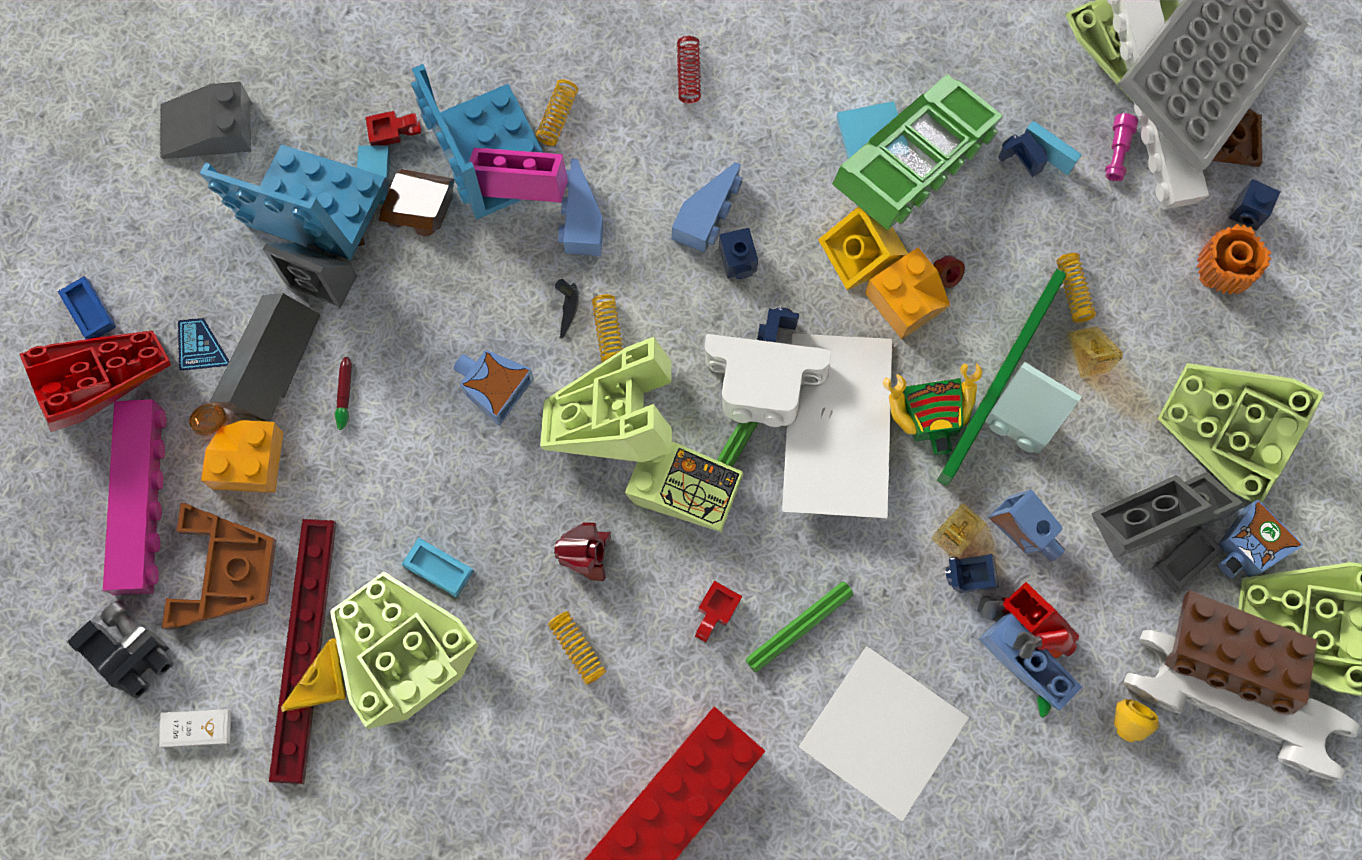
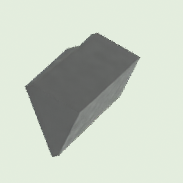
M284 293L262 295L209 402L261 421L270 422L280 397L285 398L320 314Z
M1205 472L1185 482L1175 475L1091 514L1113 557L1117 558L1229 517L1244 508L1242 501Z

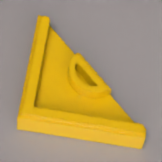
M336 638L328 640L282 705V712L346 699Z

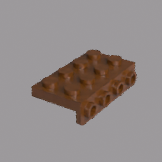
M1189 590L1183 598L1173 650L1166 657L1165 665L1174 669L1180 675L1195 677L1205 681L1213 688L1225 689L1238 694L1240 698L1246 701L1258 702L1270 707L1276 713L1288 715L1296 713L1308 704L1317 640Z

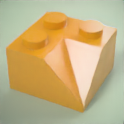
M919 247L871 278L865 291L867 297L901 340L950 307L937 269Z
M241 420L220 427L205 450L201 481L212 490L275 493L284 432L275 422Z

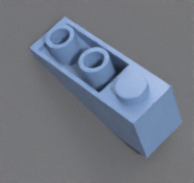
M571 159L570 170H566L568 197H563L561 203V215H566L565 225H559L558 241L564 244L565 254L601 256L604 229L603 217L578 159Z
M735 162L683 202L672 226V240L704 253L709 244H715L720 232V228L717 227L720 218L724 220L727 218L732 205L729 202L731 194L738 193L743 181V177L739 176L741 164Z
M1012 614L1000 617L979 640L1005 667L1055 709L1060 711L1078 693L1082 686L1047 650H1039L1036 647L1030 659L1020 657L1019 653L1021 650L1013 649L1012 647L1020 632H1030Z

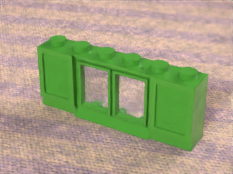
M946 74L840 166L832 185L886 230H889L897 222L900 225L903 224L911 215L914 206L920 208L927 201L930 191L934 190L937 192L945 184L949 174L955 176L965 164L964 160L966 158L971 161L981 150L983 143L988 145L996 137L999 131L995 128L1003 115L958 79L954 80Z

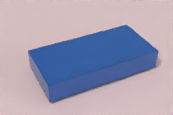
M86 276L57 291L85 339L99 338L116 328L115 323Z

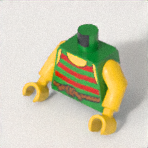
M964 363L960 368V373L965 378V382L962 383L961 379L957 378L906 386L905 379L896 374L897 385L891 387V381L886 377L883 380V386L891 392L888 398L892 419L906 434L912 435L915 442L930 440L934 455L938 456L952 452L949 437L958 435L963 426L969 422L976 401L977 384L974 382L982 377L981 367L976 363L975 373L968 376V365Z

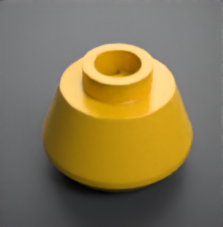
M1124 699L1116 704L1114 726L1117 728V734L1128 742H1135V740L1143 741L1159 729L1158 716L1146 705L1133 699Z

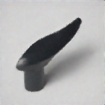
M559 279L555 284V289L565 296L559 338H564L578 309L579 291L575 283L570 285L564 279Z

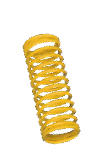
M559 79L552 92L545 114H543L540 127H538V131L535 134L537 140L545 145L555 146L559 141L558 137H560V132H562L564 123H566L565 119L568 118L569 110H571L573 101H575L574 97L577 96L579 91L577 85L572 81ZM559 83L568 84L572 86L576 91H574L570 87L559 85Z
M1068 253L1058 257L1056 263L1058 269L1066 273L1065 280L1068 282L1064 283L1063 281L1062 284H1064L1063 288L1066 289L1064 292L1067 294V303L1070 304V313L1073 314L1071 316L1072 321L1075 323L1086 322L1095 318L1097 314L1094 311L1095 308L1091 307L1093 305V302H1090L1092 298L1088 297L1091 294L1087 292L1089 287H1085L1088 283L1084 282L1086 280V277H1083L1085 273L1081 272L1084 268L1080 267L1082 265L1079 262L1081 260L1080 254ZM1079 264L1072 268H1066L1071 265ZM1081 269L1073 273H1068L1072 270ZM1077 274H1082V275L1077 276V277H1074V278H1069V277L1074 276V275H1077ZM1083 279V280L1078 281V282H1075V283H1070V282L1075 281V280ZM1080 284H1084V285H1082V286H1080V287L1072 288V287H1074V286H1077V285H1080ZM1086 289V290L1081 291V292L1073 293V292L1078 291V290ZM1083 294H1087V295H1085V296L1075 298V297H1077V296H1080V295H1083Z
M611 294L598 295L592 299L594 320L596 321L595 326H597L596 331L599 337L598 346L601 352L600 357H602L601 363L620 352L606 351L613 349L623 350L621 347L623 343L620 342L622 338L619 337L621 333L618 332L620 331L618 327L620 323L617 322L619 318L616 317L618 315L616 312L617 307H615L616 298ZM601 299H612L610 301H603L600 303L596 302ZM615 308V309L612 310V311H605V312H600V311H599V310H602V309ZM616 313L612 316L600 317L603 314ZM616 318L613 321L601 322L604 319ZM617 323V325H614V326L601 327V326H603V325H605V324ZM612 328L618 329L611 332H602L604 330ZM608 334H619L612 337H603ZM610 339H619L614 342H604ZM611 344H620L615 347H605Z
M565 611L554 617L548 623L550 630H554L553 635H557L556 640H560L559 644L563 645L562 649L566 650L565 654L569 655L568 659H573L571 663L576 664L575 669H579L578 674H582L581 679H584L583 682L585 685H588L603 676L607 670L602 666L585 676L590 670L601 664V661L582 671L587 665L597 660L598 656L578 667L584 660L595 654L594 651L581 660L574 662L581 655L590 651L592 647H588L578 655L571 657L575 652L587 646L589 642H585L575 650L568 652L572 647L584 641L586 637H582L572 645L565 647L583 633L579 632L569 640L562 642L566 637L579 630V627H576L566 635L559 637L563 632L576 625V622H573L562 631L556 632L559 628L573 620V617H570L571 613Z

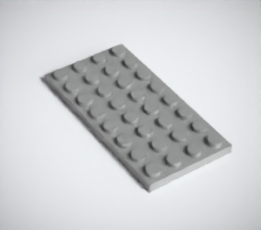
M1182 0L1119 81L1118 85L1195 170L1200 172L1209 166L1309 24L1288 0Z

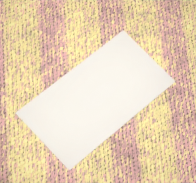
M793 333L792 345L830 349L831 356L827 380L819 385L805 384L801 387L797 418L792 424L787 425L782 511L887 518L890 403L888 397L891 392L884 388L883 380L887 377L891 381L892 339ZM825 407V411L821 417L822 409Z

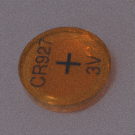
M206 403L192 412L189 418V425L196 434L210 435L223 427L227 414L222 407Z

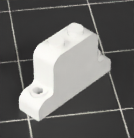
M712 334L706 335L705 364L709 370L725 374L722 388V411L725 416L736 422H760L770 427L790 425L797 418L801 387L805 384L819 385L828 378L830 349Z

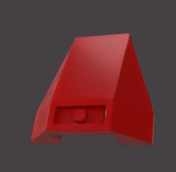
M153 330L36 346L27 352L19 354L50 432L84 422L171 366L170 360Z

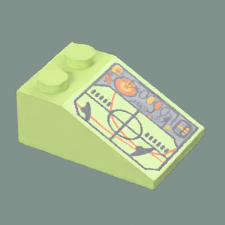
M672 442L671 453L646 462H637L625 494L634 505L722 532L744 473L690 448Z

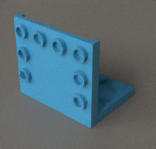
M424 64L412 68L415 81L411 82V86L417 97L416 101L422 112V119L426 128L433 130L453 171L452 175L458 186L457 190L464 205L469 204L476 220L523 200L482 196L472 162H469L474 147L543 153L509 84L440 112Z
M282 144L260 186L220 174L211 164L206 162L199 173L209 184L208 188L222 198V204L232 209L235 213L234 217L246 226L305 246L308 244L314 245L323 252L338 255L350 261L389 184L384 176Z

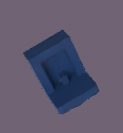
M1029 131L1019 137L1013 135L1005 140L998 156L999 160L1003 162L1016 154L1031 177L1041 173L1049 160L1044 147L1041 144H1037Z
M784 307L769 308L766 324L759 325L757 340L776 343L778 327L796 330L799 314Z
M989 554L962 559L949 557V566L946 567V579L949 586H952L953 590L960 593L999 588L995 556Z

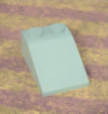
M1024 362L999 396L985 422L990 424V429L1001 436L1007 435L1016 440V444L1022 450L1029 453L1034 451L1039 454L1078 404L1082 396Z

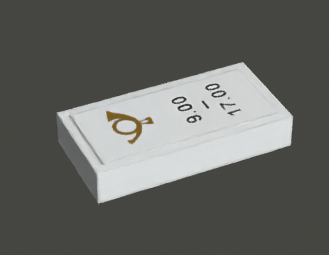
M231 710L160 713L159 747L230 744Z

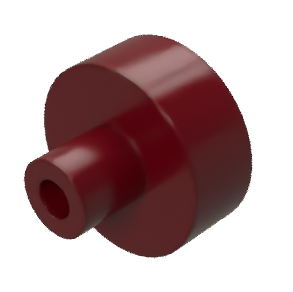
M952 255L944 256L933 264L939 273L943 286L946 288L956 286L964 276V263Z

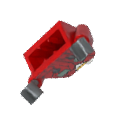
M1027 582L1010 597H1003L1001 601L988 595L981 598L977 611L981 613L982 617L995 619L997 611L1000 609L1004 614L1011 613L1030 632H1020L1012 647L1013 649L1021 650L1019 653L1020 657L1030 659L1036 647L1039 650H1047L1054 658H1059L1060 656L1068 657L1075 652L1079 634Z

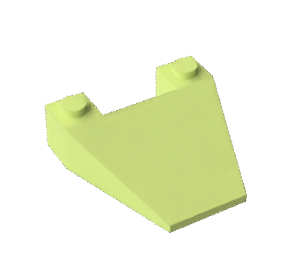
M651 337L624 348L545 399L543 405L541 448L548 451L636 462H646L671 453V426L654 404L644 407L645 392L672 383L671 360L657 340Z

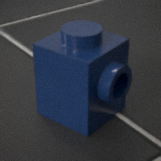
M1252 179L1238 195L1229 219L1242 225L1244 224L1247 227H1252L1253 230L1257 231L1271 216L1281 191Z
M750 228L720 234L719 249L727 278L745 279L752 276L754 272H757L758 257Z

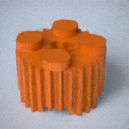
M1236 224L1233 228L1221 229L1201 249L1202 251L1198 254L1200 256L1197 259V262H1199L1197 268H1200L1198 271L1200 274L1199 280L1206 287L1216 288V292L1221 290L1222 294L1226 292L1229 295L1233 292L1240 294L1254 284L1270 266L1268 262L1271 260V257H1269L1271 251H1268L1267 247H1263L1265 243L1259 241L1260 237H1255L1256 233L1252 230V227L1246 228L1244 224L1240 227L1239 224Z

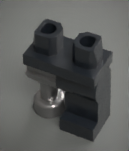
M118 600L103 610L100 619L108 627L117 626L124 635L120 642H117L102 625L89 620L67 643L75 651L79 652L106 679L111 687L122 690L134 698H139L150 686L141 675L150 667L155 674L160 676L166 673L174 663L166 652L169 647L155 633L146 628L139 627L127 617L129 614L128 607L121 600Z

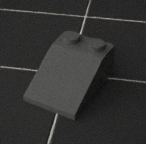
M241 81L209 84L160 104L161 159L251 152L250 98Z
M298 243L265 244L262 249L287 286L340 308L357 278L351 266L352 263L349 260L335 255L334 258L325 255L320 248L308 244L306 247Z

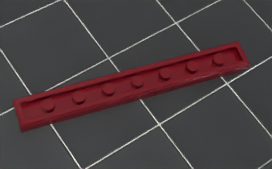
M302 519L268 780L270 783L305 784L314 706L282 712L281 707L321 651L336 522L334 520Z

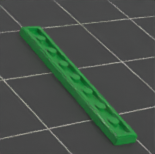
M1056 268L937 478V481L945 486L949 485L956 475L1065 280L1066 273Z

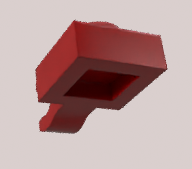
M395 111L365 117L371 146L400 143V134L413 136L422 133L416 114H407L397 118Z
M714 580L698 608V611L703 613L705 617L699 625L695 637L706 643L717 622L727 626L742 599V595Z

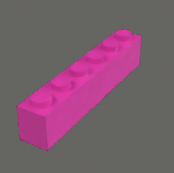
M153 399L114 402L103 591L114 596L153 594L154 585L159 580V570L157 565H155V553L159 552L161 543L160 536L156 532L157 521H160L162 517V506L158 502V492L163 488L164 484L163 473L160 471V459H163L165 456V445L163 440H161L162 428L166 427L167 417L165 410Z

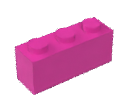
M473 148L469 162H472L482 196L562 202L568 182L563 154Z

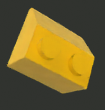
M859 206L818 239L846 290L870 280L908 254L893 226L886 230Z

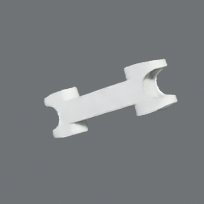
M1145 630L1142 632L1139 642L1153 651L1159 658V673L1155 678L1127 673L1123 682L1127 689L1144 700L1174 713H1182L1185 703H1191L1282 745L1278 756V761L1322 779L1339 782L1343 780L1345 770L1330 759L1326 753L1325 740L1331 732L1348 737H1357L1360 726L1356 721L1339 710L1311 698H1308V704L1296 713L1288 715L1279 714L1268 706L1258 702L1246 701L1240 698L1238 694L1225 689L1213 688L1205 681L1195 677L1180 675L1174 669L1165 665L1166 657L1173 650L1175 637L1157 631Z

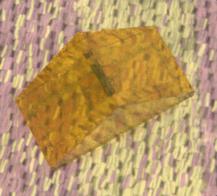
M1098 327L1068 332V339L1080 377L1110 372L1123 358V352Z
M962 503L930 539L951 557H958L987 523Z

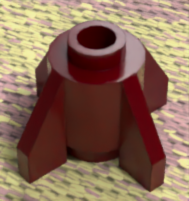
M583 522L564 533L560 540L556 541L554 547L555 558L558 559L561 566L569 567L590 580L604 581L606 575L602 562L605 555V546L611 539V532H597L596 523Z

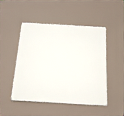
M866 646L799 745V748L896 818L903 821L969 717Z

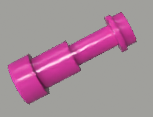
M1121 113L1115 116L1112 128L1115 132L1112 142L1114 152L1111 164L1105 168V177L1108 180L1121 181L1124 179V175H1126L1127 169L1123 166L1125 154L1130 150L1132 136L1137 132L1139 119L1132 114Z

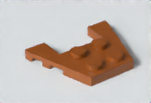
M181 503L176 531L180 534L210 535L202 594L200 600L166 598L162 628L173 630L268 604L276 540L271 536L230 522L187 503Z

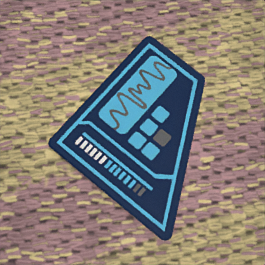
M204 318L178 321L180 371L228 365L229 359Z

